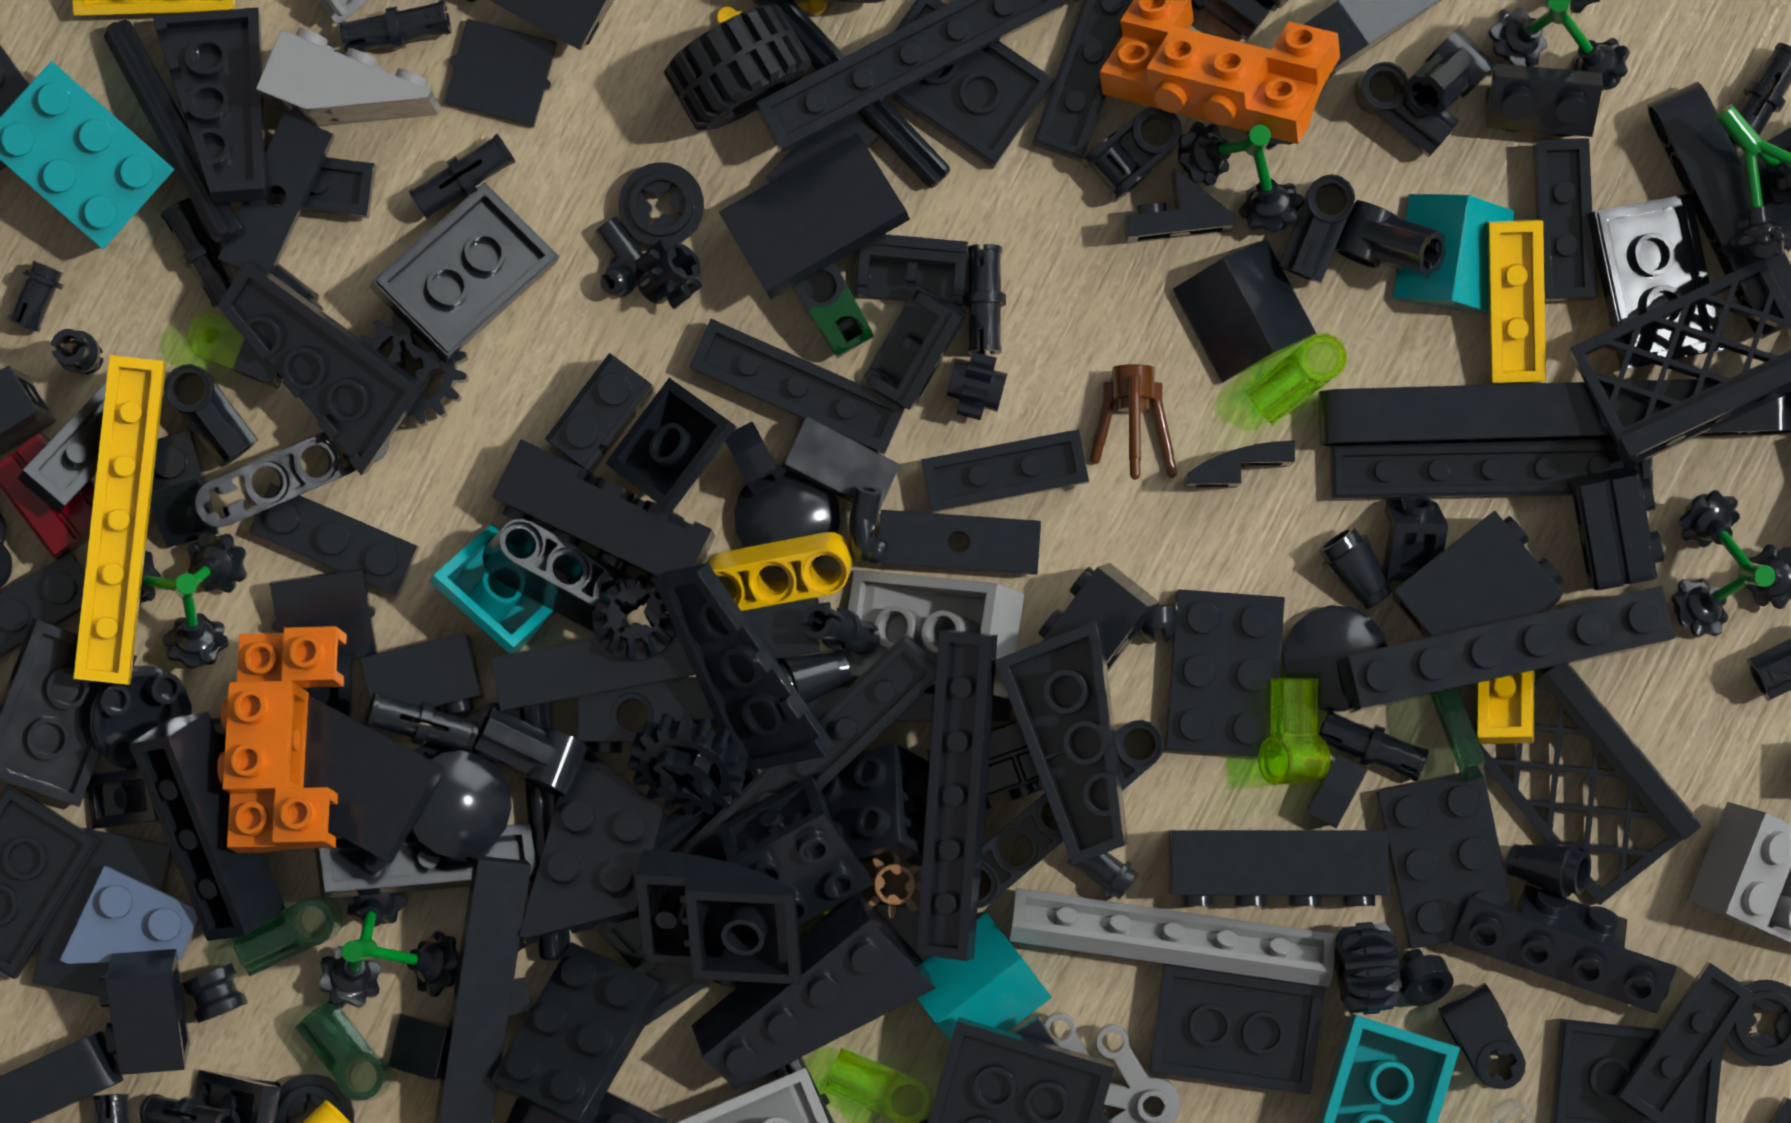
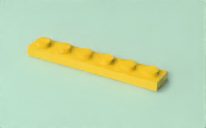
M109 355L73 679L131 684L166 369L165 361Z

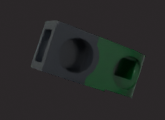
M835 263L792 287L837 359L874 337L867 320Z

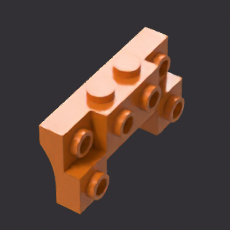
M1191 0L1132 1L1120 20L1122 37L1100 70L1103 95L1250 132L1252 127L1261 124L1270 130L1271 138L1299 144L1310 125L1322 88L1340 59L1338 33L1288 21L1270 50L1189 30L1194 21Z
M336 626L284 628V633L239 634L236 682H229L228 699H224L221 705V724L226 731L225 752L220 753L217 764L218 778L220 783L223 784V790L230 793L227 848L237 854L267 853L288 849L336 848V837L328 833L329 806L338 804V794L328 787L303 788L309 693L303 688L344 687V676L337 672L338 645H346L347 634Z

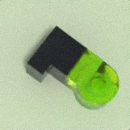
M212 312L201 314L193 320L189 326L187 338L189 346L194 353L212 364L279 389L283 380L282 376L266 358L262 359L231 321L218 313Z

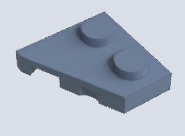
M104 866L60 961L66 964L109 963L111 954L166 949H177L178 960H182L200 922L192 904L110 866Z

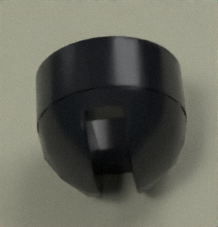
M1158 605L1139 630L1140 635L1145 640L1154 643V629L1162 628L1164 642L1170 640L1175 635L1178 627V605Z

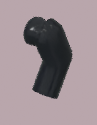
M614 217L595 231L611 253L606 273L601 275L600 284L602 290L611 297H625L637 286V275L641 269L638 268L635 261L643 254L620 220Z
M858 485L855 489L849 517L850 550L852 557L859 564L864 565L865 562H868L873 566H879L886 558L888 542L883 537L873 536L882 490L870 485Z

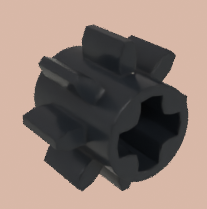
M661 239L635 261V264L641 269L637 275L638 288L646 299L655 304H663L668 300L670 306L676 309L702 287V283L696 279L701 270L699 259L689 247L683 244H674L669 247L665 239Z
M972 351L969 363L955 360L946 399L959 402L956 414L981 420L984 409L998 412L1007 373L994 370L996 357Z

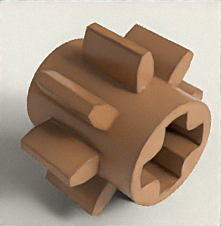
M894 855V864L885 866L879 858L875 857L873 862L880 872L876 878H871V886H875L877 894L868 903L871 906H875L882 900L889 904V918H894L896 905L905 903L910 910L915 912L917 906L911 899L914 890L920 891L921 883H915L913 874L918 872L922 866L918 867L913 864L908 869L901 865L902 858ZM889 869L895 875L904 871L910 878L905 884L908 894L902 899L896 894L885 897L880 890L886 884L882 875Z

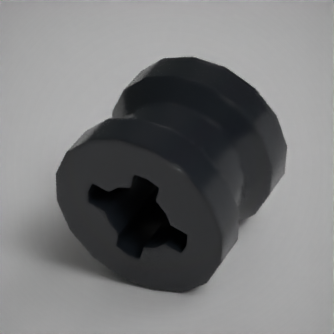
M233 963L182 983L185 993L193 996L197 1005L194 1015L198 1024L248 1004L245 993L238 991L234 983L236 971Z

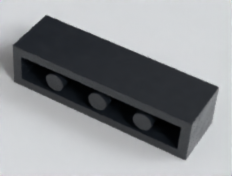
M209 712L169 718L129 743L206 940L213 941L246 936L284 910V903L264 853L237 854L227 848L230 793L223 790V784L220 783L218 778V758L224 750Z
M1169 830V895H1181V906H1214V895H1235V906H1267V895H1289V906H1321V895H1343V906H1375V895H1389L1388 830Z

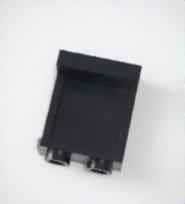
M1494 510L1394 590L1392 599L1425 638L1541 613L1549 606L1552 607L1560 601L1563 591L1558 586L1563 583V579L1546 558L1542 557L1537 561L1528 551L1524 544L1529 539L1519 524L1510 516L1503 520Z

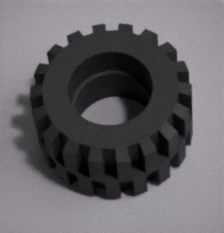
M765 5L742 12L693 40L672 58L664 70V76L695 129L711 130L730 124L757 110L755 107L756 102L800 80L810 67L812 61L778 5Z

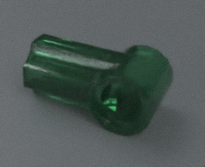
M320 895L308 897L285 908L248 935L233 937L234 950L241 965L249 976H253L317 945L330 941L337 936L342 927L343 917L341 909L330 898L321 899ZM309 906L319 908L326 916V929L319 936L307 932L303 926V913Z
M328 1000L303 1018L295 1027L336 1079L340 1091L347 1098L356 1101L376 1100L389 1089L392 1076L387 1061L376 1054L339 1005H334ZM362 1061L372 1064L377 1076L374 1086L366 1092L357 1090L351 1080L354 1067Z

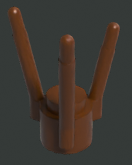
M1125 364L1112 367V382L1103 383V404L1093 441L1090 461L1093 464H1098L1101 460L1114 405L1117 402L1118 411L1129 412L1130 477L1133 480H1137L1141 475V412L1149 411L1151 402L1167 475L1170 478L1176 477L1177 468L1163 406V383L1155 382V367L1143 364Z

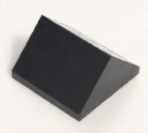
M1267 240L1223 257L1172 289L1221 383L1316 335V331L1283 269L1278 267L1279 262Z

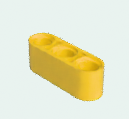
M823 532L721 552L713 555L706 563L710 565L717 576H726L734 582L736 589L728 591V593L740 610L745 611L827 596L839 592L847 582L854 558L851 555L850 542L844 536L835 532ZM821 555H828L836 559L841 568L835 571H825L816 565L814 559ZM767 566H778L787 573L789 578L783 581H773L764 574L762 569Z

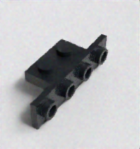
M1526 884L1518 901L1517 911L1470 895L1452 938V944L1656 1014L1676 972L1675 965L1625 948L1627 919L1617 916L1607 908L1600 906L1590 907L1546 889H1538Z

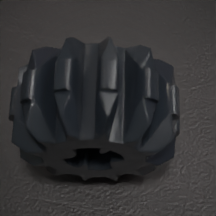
M1373 922L1355 923V926L1343 927L1335 938V969L1337 972V985L1340 989V999L1344 1003L1345 1008L1349 1013H1363V1015L1378 1014L1380 1011L1393 1009L1400 1000V988L1402 985L1400 980L1401 967L1398 958L1399 951L1396 948L1395 936L1392 934V931L1386 923L1373 924Z

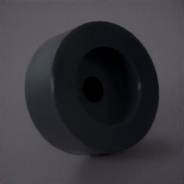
M1420 949L1410 950L1403 956L1402 961L1405 966L1400 971L1402 985L1400 993L1407 1004L1411 1006L1428 1005L1439 1000L1450 991L1454 978L1441 956H1424Z

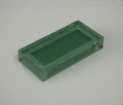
M1458 689L1430 695L1462 779L1466 780L1467 783L1484 777L1486 760Z

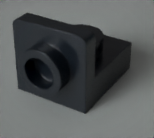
M1406 496L1402 500H1386L1385 513L1390 522L1382 571L1387 581H1406L1445 549L1448 523L1438 503L1422 496Z

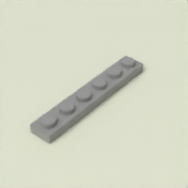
M1016 888L1009 940L1012 942L1323 987L1331 986L1335 955V934Z

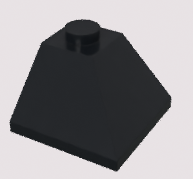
M669 377L605 464L668 512L672 513L735 430L736 425Z

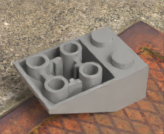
M298 28L296 35L280 30L256 88L269 106L317 126L438 115L441 110L440 104L432 93L433 89L426 85L428 80L422 76L402 68H398L395 75L385 72L383 68L377 65L378 60L353 48H348L345 55L338 53L327 45L328 40L303 28Z
M1727 802L1688 902L1791 945V824L1766 812Z

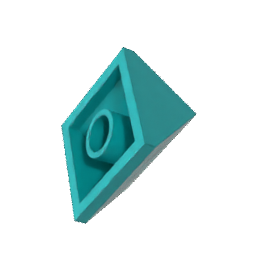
M1409 194L1405 221L1436 229L1445 236L1444 249L1446 254L1439 270L1433 271L1428 278L1397 269L1392 299L1489 315L1487 221H1513L1514 211L1470 195Z
M490 524L438 570L429 582L509 654L520 652L553 616L555 611L496 580L488 573L482 558L484 548L499 532L494 525ZM506 543L509 553L514 557L522 559L519 549L512 544Z
M987 912L977 918L974 959L961 961L931 956L926 958L923 963L936 989L918 997L917 1000L951 1042L958 1017L1010 1031L1051 999L1052 996Z

